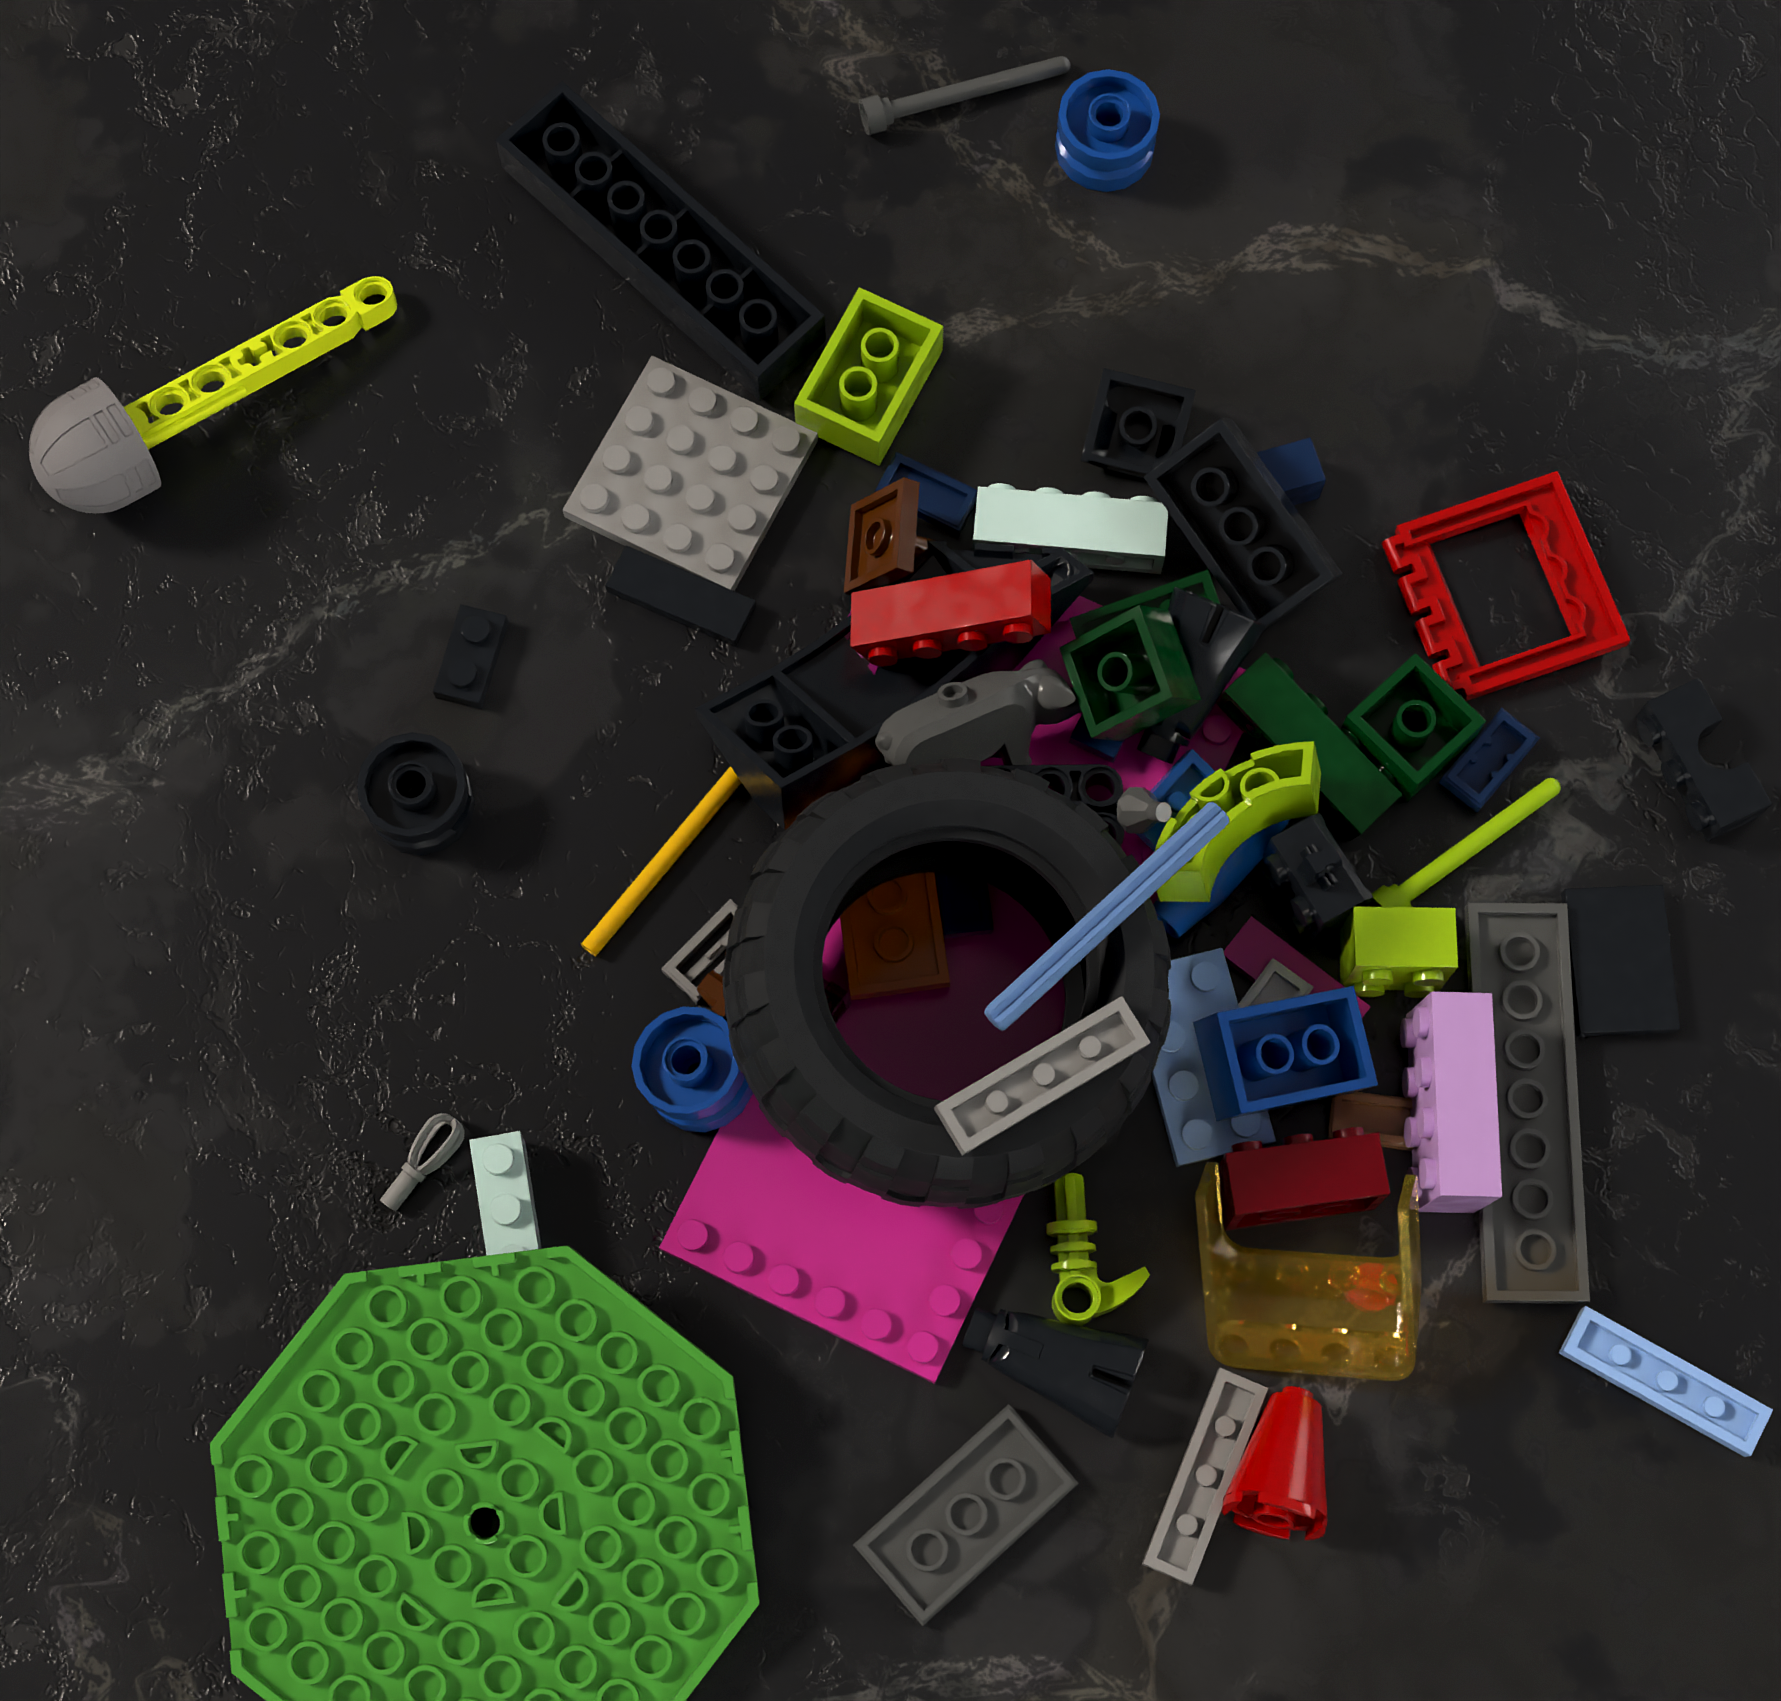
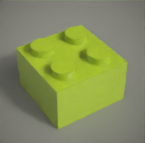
M1353 907L1339 931L1340 984L1344 987L1354 986L1356 996L1359 997L1382 996L1385 994V990H1404L1406 997L1424 998L1430 992L1440 991L1458 968L1456 908Z

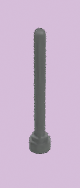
M1058 56L889 101L888 97L880 98L878 95L862 98L858 102L861 121L867 135L884 132L887 130L888 125L894 124V119L1063 75L1069 71L1070 61L1065 56Z

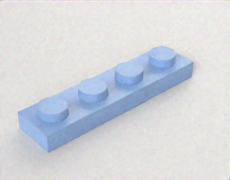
M1587 1306L1581 1308L1559 1351V1354L1744 1457L1752 1455L1773 1409Z

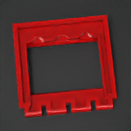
M1558 471L1397 525L1396 535L1387 538L1381 543L1394 574L1411 570V574L1401 577L1397 580V583L1411 616H1418L1427 612L1429 616L1421 618L1414 623L1429 659L1446 655L1447 659L1433 664L1432 668L1458 694L1461 693L1465 701L1628 646L1631 640ZM1519 514L1571 636L1481 666L1430 544Z

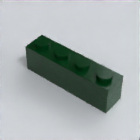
M1265 652L1220 695L1216 704L1260 750L1277 745L1314 741L1321 770L1318 811L1349 842L1361 835L1402 793L1395 787L1396 781L1392 774L1382 765L1373 764L1361 752L1362 745L1359 740L1347 729H1339L1327 716L1328 710L1324 703L1312 693L1306 694L1293 681L1294 674L1282 660L1278 658L1272 659Z

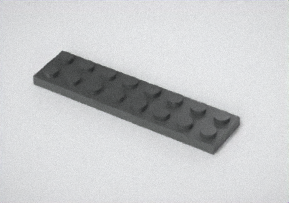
M1467 903L1464 907L1468 993H1492L1502 1197L1479 1210L1483 1303L1586 1304L1590 1302L1567 903Z

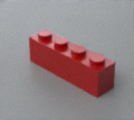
M1032 560L851 593L850 647L868 660L869 663L876 666H891L896 664L898 659L915 656L924 659L937 658L944 651L956 649L979 651L985 649L987 644L1002 641L1025 643L1031 641L1033 636L1051 633V578Z

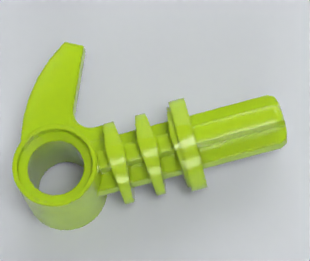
M1067 1173L1054 1182L1056 1221L1046 1224L1047 1235L1057 1238V1244L1050 1247V1253L1058 1256V1262L1051 1265V1271L1059 1273L1060 1279L1053 1294L1052 1309L1059 1321L1082 1326L1091 1321L1092 1318L1109 1313L1131 1299L1147 1281L1150 1274L1146 1267H1142L1110 1283L1102 1282L1098 1278L1097 1262L1089 1260V1254L1096 1251V1245L1088 1242V1236L1097 1232V1222L1086 1219L1083 1176L1077 1173ZM1080 1288L1088 1294L1090 1308L1083 1313H1073L1064 1306L1062 1294L1067 1289Z

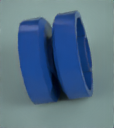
M1106 69L1089 72L1070 85L1061 99L1055 150L1059 165L1071 180L1086 189L1109 192L1125 189L1143 177L1152 163L1160 119L1157 99L1145 82L1127 72Z
M683 1006L662 1013L645 1027L634 1046L631 1067L636 1087L667 1122L684 1131L708 1132L726 1126L743 1112L753 1095L744 1074L740 1072L733 1056L728 1023L722 1016L706 1008Z

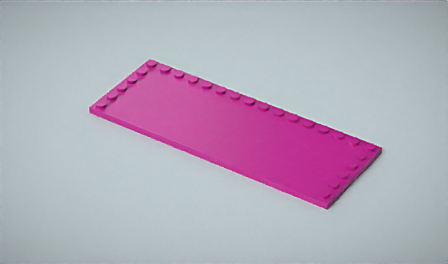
M1078 596L1051 627V633L1045 634L1012 671H1019L1028 662L1041 659L1048 668L1058 672L1067 684L1073 687L1059 647L1076 639L1069 618L1103 606ZM1239 667L1223 692L1246 670ZM1215 704L1201 728L1189 740L1188 746H1180L1173 764L1164 762L1137 749L1145 730L1125 739L1114 763H1111L1069 743L1070 736L1082 715L1081 712L1058 724L1036 725L1031 736L1029 756L1032 760L1030 765H1107L1115 769L1120 775L1123 793L1129 787H1145L1151 791L1181 756L1191 749L1215 771L1221 768L1225 772L1243 731ZM988 758L980 762L981 766L1004 765L1002 758ZM1094 785L1086 790L1089 797L1096 801H1105L1112 796L1110 791L1101 785ZM1048 786V788L1062 794L1056 787ZM1125 831L1122 850L1127 856L1132 854L1138 864L1141 865L1154 852L1135 833H1127ZM988 883L987 887L994 928L992 934L944 939L950 987L851 1001L840 917L825 938L822 969L824 991L829 1010L838 1030L855 1055L868 1068L896 1087L912 1094L944 1101L1061 1032L1065 1009L1063 977L1006 1030L1001 1031L996 1028L984 1013L985 1008L1052 947L1047 935L1035 918L1011 896ZM1157 891L1150 896L1153 904L1158 897ZM753 1094L743 1112L726 1126L719 1128L659 1249L935 1384L1024 1194L988 1206L963 1209L935 1206L913 1207L883 1200L879 1195L864 1191L849 1183L844 1184L828 1176L813 1165V1161L797 1149L789 1139L782 1137L769 1123L759 1108L760 1104Z

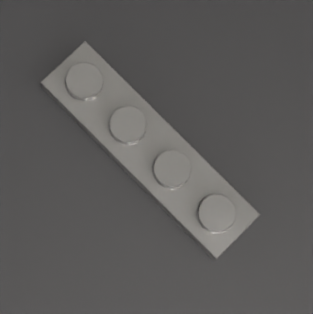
M1121 996L937 1104L934 1110L963 1156L1147 1047L1151 1042Z
M1218 1369L1142 1565L1190 1586L1193 1585L1222 1510L1223 1497L1240 1463L1268 1391L1267 1387L1225 1369Z

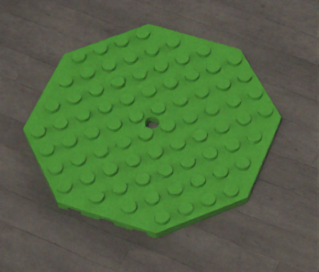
M570 1245L345 1273L210 1442L211 1463L214 1465L217 1491L215 1505L219 1541L222 1543L224 1564L222 1578L226 1618H229L232 1649L229 1651L231 1673L265 1701H686L760 1603L733 1374ZM487 1507L496 1510L500 1519V1527L494 1536L481 1537L474 1532L471 1526V1517L476 1509Z

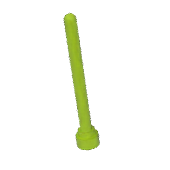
M1555 778L1545 779L1399 886L1396 884H1392L1389 887L1382 885L1371 893L1373 899L1368 907H1411L1410 902L1558 795L1561 790L1560 782Z

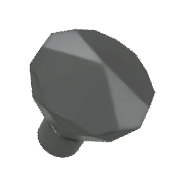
M1129 787L1121 795L1117 803V820L1127 833L1142 834L1151 829L1157 822L1168 821L1172 814L1170 805L1166 802H1158L1155 795L1145 787Z

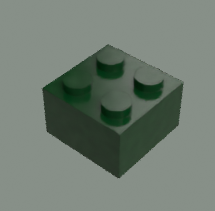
M1138 605L1059 647L1091 738L1123 741L1202 701L1169 610Z
M1415 653L1346 716L1341 728L1347 729L1359 740L1362 745L1361 752L1373 764L1382 765L1392 774L1396 781L1395 787L1402 793L1401 797L1408 802L1475 740L1486 720Z

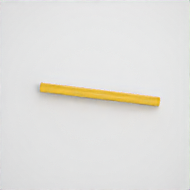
M731 766L584 939L581 946L595 957L742 783Z

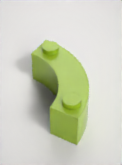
M1314 741L1277 745L1255 751L1250 754V760L1238 764L1225 772L1221 768L1190 792V800L1182 807L1175 818L1170 817L1159 836L1155 851L1209 802H1214L1221 807L1229 817V823L1157 890L1160 902H1210L1211 891L1221 867L1234 850L1245 840L1278 822L1318 814L1321 770Z

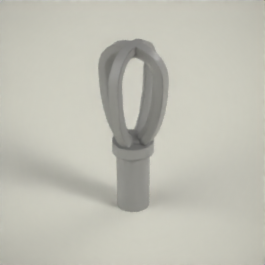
M439 1113L429 1118L411 1146L408 1162H405L401 1167L403 1170L381 1197L380 1201L396 1212L419 1182L422 1183L426 1178L425 1175L438 1169L460 1147L464 1139L462 1124L446 1113ZM444 1124H449L452 1127L449 1137L424 1164L418 1166L421 1156L438 1130Z

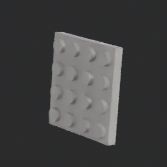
M651 356L565 504L563 514L565 518L624 546L627 545L735 591L817 444L818 434L790 419L655 356Z

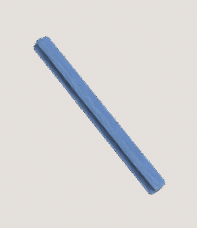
M1214 802L1207 803L985 1008L984 1013L988 1020L1001 1031L1006 1030L1226 827L1229 823V817L1221 807Z

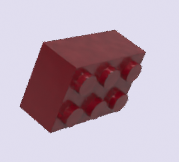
M1363 1127L1336 1130L1333 1132V1139L1313 1141L1312 1134L1288 1136L1282 1139L1283 1145L1263 1148L1262 1141L1237 1143L1231 1146L1232 1152L1224 1154L1214 1171L1224 1231L1372 1211L1390 1195L1379 1132L1364 1134Z

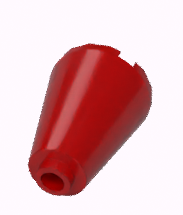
M1287 1386L1282 1389V1392H1276L1270 1396L1223 1497L1221 1512L1225 1516L1230 1511H1233L1235 1513L1233 1523L1258 1534L1289 1540L1291 1530L1306 1531L1304 1540H1315L1324 1536L1328 1517L1322 1406L1313 1399V1394L1310 1391L1300 1387Z

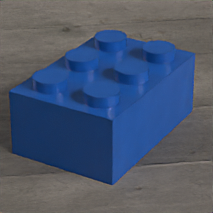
M1354 986L1217 1012L1193 1022L1216 1122L1351 1094L1378 1085Z

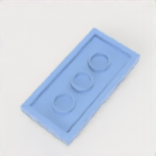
M1223 948L1171 960V969L1168 974V999L1171 1001L1170 1026L1165 1044L1161 1047L1156 1066L1151 1075L1176 1167L1224 1156L1225 1153L1232 1152V1145L1241 1142L1262 1141V1146L1274 1143L1276 1139L1268 1111L1216 1122L1193 1022L1217 1012L1239 1008Z

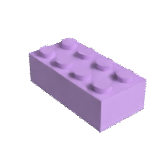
M1430 992L1406 1014V1018L1402 1019L1400 1025L1402 1048H1408V1067H1405L1403 1070L1402 1091L1404 1097L1412 1099L1413 1106L1410 1110L1411 1117H1407L1404 1124L1406 1147L1414 1148L1412 1149L1413 1167H1409L1406 1174V1191L1409 1198H1414V1212L1475 1213L1502 1197L1492 993Z

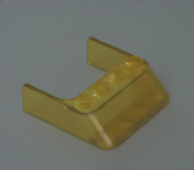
M1207 1162L1196 1191L1195 1200L1207 1339L1210 1353L1214 1358L1226 1366L1243 1369L1385 1381L1401 1380L1408 1377L1414 1370L1417 1357L1422 1285L1417 1175H1405L1398 1203L1399 1255L1381 1258L1255 1249L1236 1244L1226 1235L1223 1227L1218 1163Z

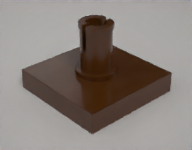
M903 477L851 505L844 594L851 595L852 592L884 587L913 573L914 560L927 549V541H936L916 535L920 482Z

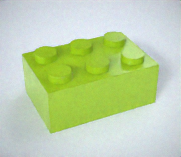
M859 287L794 402L795 423L816 432L818 438L880 466L943 351V325Z

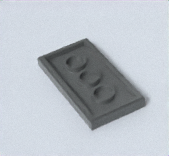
M1008 1404L855 1542L853 1546L916 1620L924 1626L1079 1483Z

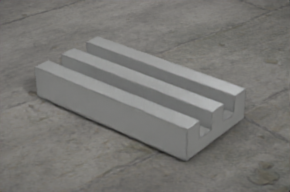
M731 899L661 968L662 972L669 979L671 978L683 992H686L697 1005L703 998L699 995L697 987L692 983L727 948L729 930L685 975L681 974L678 970L731 916L734 917L738 905ZM725 959L714 969L721 976H723Z

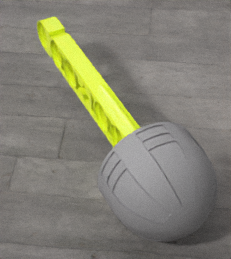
M379 276L361 279L341 290V296L328 297L125 407L121 405L108 386L97 377L62 394L42 410L30 434L29 457L36 479L54 500L80 512L107 513L133 503L161 487L158 470L148 449L353 339L361 328L367 331L386 321L397 310L393 286L390 281ZM380 294L385 296V299L378 304L368 305L363 303L367 297ZM333 316H343L346 318L343 323L337 326H326L323 324L325 320ZM295 337L306 339L301 346L296 348H286L283 346L287 340ZM212 381L225 383L222 388L215 392L201 391L203 386ZM172 403L183 405L181 410L172 415L160 414V411L166 405ZM152 417L153 423H149L148 418Z

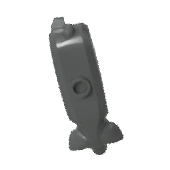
M1036 659L1025 664L1019 671L989 672L961 683L950 682L944 684L937 693L893 713L883 723L875 738V744L883 754L885 762L892 766L908 763L910 767L921 764H934L936 760L946 758H966L980 760V762L988 758H1002L1004 765H1030L1032 760L1029 756L1031 736L1036 725L1058 724L1082 711L1073 687H1070L1058 672L1048 668L1043 660Z

